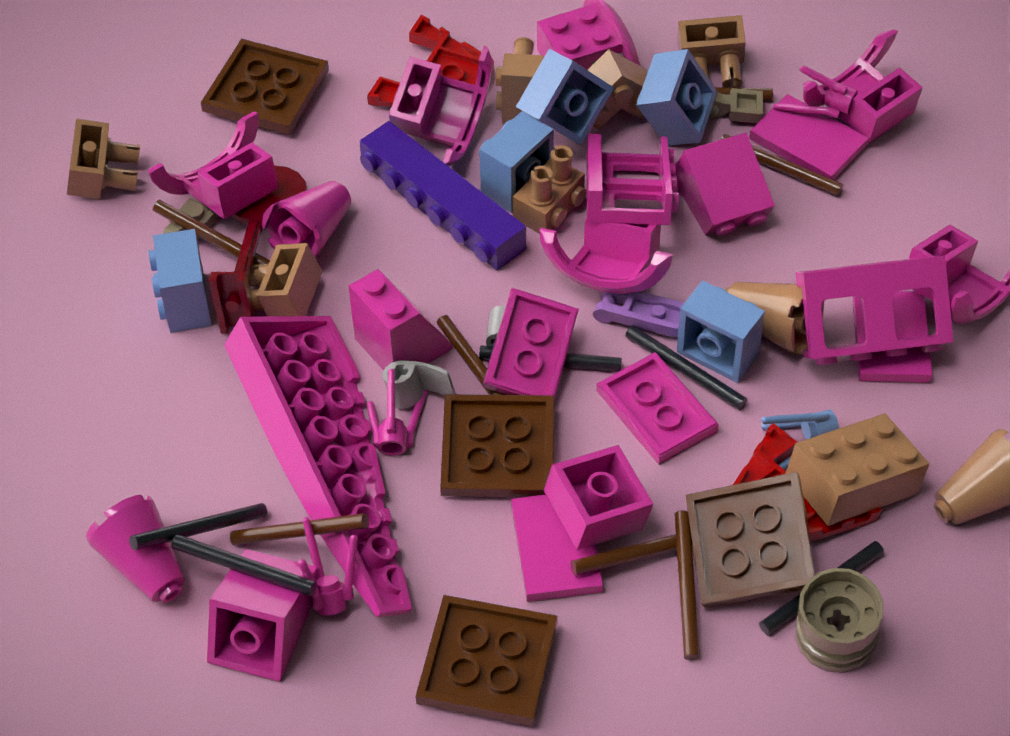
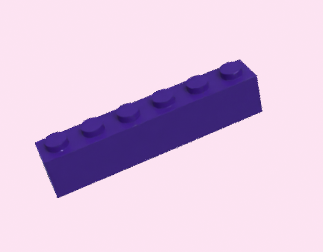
M387 121L359 140L360 161L363 167L368 172H373L380 177L389 189L396 190L405 197L412 207L418 208L425 213L432 223L437 226L440 225L449 232L457 243L464 244L472 250L481 262H487L494 269L499 270L527 249L526 226L392 122Z

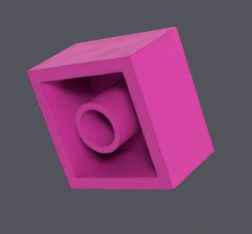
M619 445L552 464L544 488L546 496L577 550L643 530L653 507V502Z

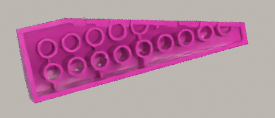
M331 316L240 317L224 346L269 443L311 520L366 513L369 518V526L366 529L320 535L344 572L346 571L350 537L352 535L358 537L353 585L376 617L409 614L412 606L403 568L397 564L396 555L399 549L397 540L392 539L389 525L392 519L389 508H385L383 502L386 492L375 446L370 444L368 436L371 432L370 422L364 418L362 410L365 404L363 392L358 391L357 388L359 380L358 370Z

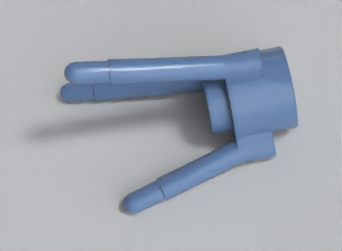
M831 409L817 413L767 416L761 419L763 423L761 428L763 430H767L773 423L781 429L802 426L805 439L839 429L837 417ZM790 458L779 464V466L784 470L787 469Z

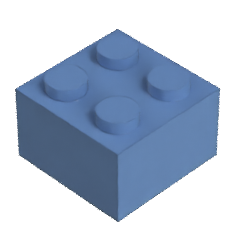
M549 49L516 108L553 128L559 134L582 145L614 87L576 62Z
M688 49L656 53L647 71V76L636 105L660 138L661 136L667 137L668 146L700 143L717 90Z
M523 111L514 119L508 120L502 129L494 137L487 139L479 149L481 192L503 209L513 213V196L531 178V171H534V168L537 166H543L551 158V150L554 151V129Z
M195 229L153 235L155 250H149L148 254L151 270L158 271L152 277L155 298L162 297V299H157L160 320L167 319L170 333L212 326L204 271Z
M702 280L680 308L677 353L739 383L759 356L765 311L751 302L744 301L726 292L721 287L713 286Z

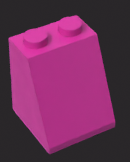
M747 132L684 150L676 163L675 177H677V188L705 235L716 232L717 236H722L736 230V226L747 223L748 226L758 225L767 220V215L775 207Z
M379 269L348 285L355 340L382 370L390 363L401 360L428 364L452 349V344Z
M245 549L240 555L303 577L299 562ZM308 565L312 573V576L316 581L317 567ZM230 569L209 599L207 663L281 682L313 605L312 596Z

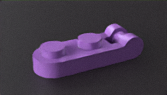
M642 291L627 294L601 293L602 301L597 303L593 312V317L601 323L614 321L629 326L634 325L637 328L666 336L678 337L680 308L684 304L683 302Z

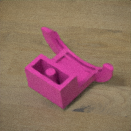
M585 0L582 8L537 21V50L544 57L547 51L551 49L588 70L592 66L593 61L598 60L610 49L617 54L622 52L623 57L640 66L635 45L625 24L614 8L603 0Z
M894 29L875 36L863 55L847 70L832 79L837 83L858 90V95L853 98L849 114L841 112L839 117L853 130L868 137V143L913 114L923 89L919 83L900 67L886 77L875 69V66L881 61L895 40L898 31ZM815 81L805 82L803 84L804 102L809 106L819 107L826 105L829 107V104L824 102L829 87L823 84L818 86Z
M483 46L479 57L475 85L443 76L441 65L410 56L390 109V122L406 134L452 147L451 149L447 148L443 163L447 166H451L463 158L479 123L493 69V60L488 47Z
M252 112L237 122L236 131L228 146L215 159L203 167L182 174L166 172L164 165L161 163L148 169L151 181L159 189L175 195L191 194L223 219L236 214L241 209L278 189L272 156L253 143L259 125L257 112Z
M586 218L584 245L572 260L561 248L557 238V231L545 228L539 229L541 245L554 267L565 277L581 286L600 292L627 294L648 289L664 277L671 266L673 254L659 252L661 225L587 222Z
M949 224L914 246L909 259L945 256L951 320L960 325L985 317L1000 306L1010 295V269L1002 281L999 282L972 266L970 263L978 240ZM930 288L913 289L917 294L933 301V293Z

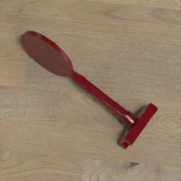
M274 165L278 189L230 216L240 222L248 223L235 271L211 272L209 279L221 334H228L229 327H235L240 317H256L248 278L263 228V214L272 204L307 190L306 181L300 173L288 167Z

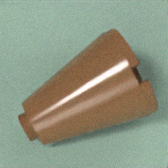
M734 282L725 289L726 292L744 301L751 302L765 311L762 330L763 337L791 353L803 354V350H808L802 287L790 283ZM823 301V303H822V305H821L822 317H823V311H824V301Z
M997 429L991 433L935 493L937 502L934 503V508L944 522L951 521L958 525L1010 505V442L1003 437L1009 433L1005 429Z

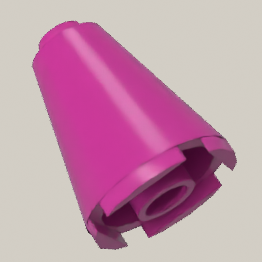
M329 181L272 204L263 214L262 220L263 230L268 228L271 236L268 239L270 246L275 250L276 245L308 243L316 258L351 206L349 191L339 182Z
M141 494L126 498L104 512L108 519L100 526L95 521L86 533L89 545L153 602L162 601L167 603L182 592L181 586L185 579L170 542L136 551L130 546L129 538L131 535L164 527L156 504L150 496L147 495L146 500Z

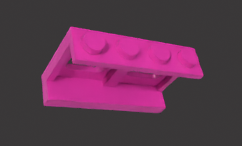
M588 134L586 157L587 222L670 225L671 213L678 212L679 193L677 192V177H675L674 149H668L667 137L661 136L659 154L602 152L601 134ZM613 172H656L659 174V180L614 178ZM618 199L659 201L662 204V209L615 208L614 201Z
M927 256L795 272L796 285L802 287L808 345V350H803L804 357L812 360L815 359L816 365L837 363V356L850 355L852 361L872 359V352L885 351L886 356L906 355L907 348L919 346L921 352L942 350V344L954 342L945 256ZM930 288L933 293L936 333L897 339L892 301L893 294L901 290ZM851 296L860 297L863 306L865 343L826 347L821 309L823 301Z

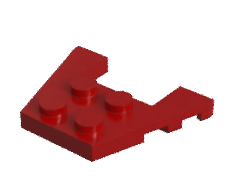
M420 15L409 32V42L434 49L426 61L441 65L443 76L475 85L481 51L465 41L462 43L450 37L448 30L443 27L439 29L431 25L429 18ZM380 76L367 95L368 105L392 107L400 82Z
M771 424L761 443L759 442L753 452V456L748 464L743 467L733 485L784 475L786 471L778 464L792 454L797 441L776 424ZM804 497L811 542L875 522L879 519L882 511L879 507L827 526Z

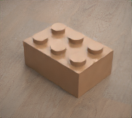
M884 413L795 443L785 474L794 472L799 474L803 496L827 526L918 494L930 463L889 416Z

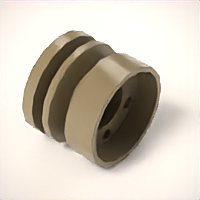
M843 568L821 571L806 582L799 598L795 639L800 652L811 664L825 671L846 672L859 668L870 659L877 646L883 618V599L878 587L867 576L852 569Z

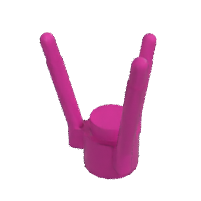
M804 65L800 67V72L829 87L824 100L825 103L829 104V107L775 103L773 105V108L776 110L824 114L838 119L841 112L849 114L853 98L858 95V90L837 83Z
M392 368L388 370L387 418L379 426L372 401L367 402V409L373 432V445L384 455L397 456L403 454L407 447L413 446V435L428 390H424L422 398L415 405L406 428L401 419L395 418V370Z
M305 517L303 519L305 535L313 566L317 567V587L312 595L314 610H317L321 615L338 614L347 608L346 600L354 599L352 585L358 537L356 535L350 537L343 584L335 575H324L311 521L308 517ZM304 559L299 560L303 577L315 581L307 562Z

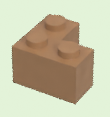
M608 49L588 69L589 72L614 87L592 126L598 130L620 109L640 119L645 117L636 104L648 70Z

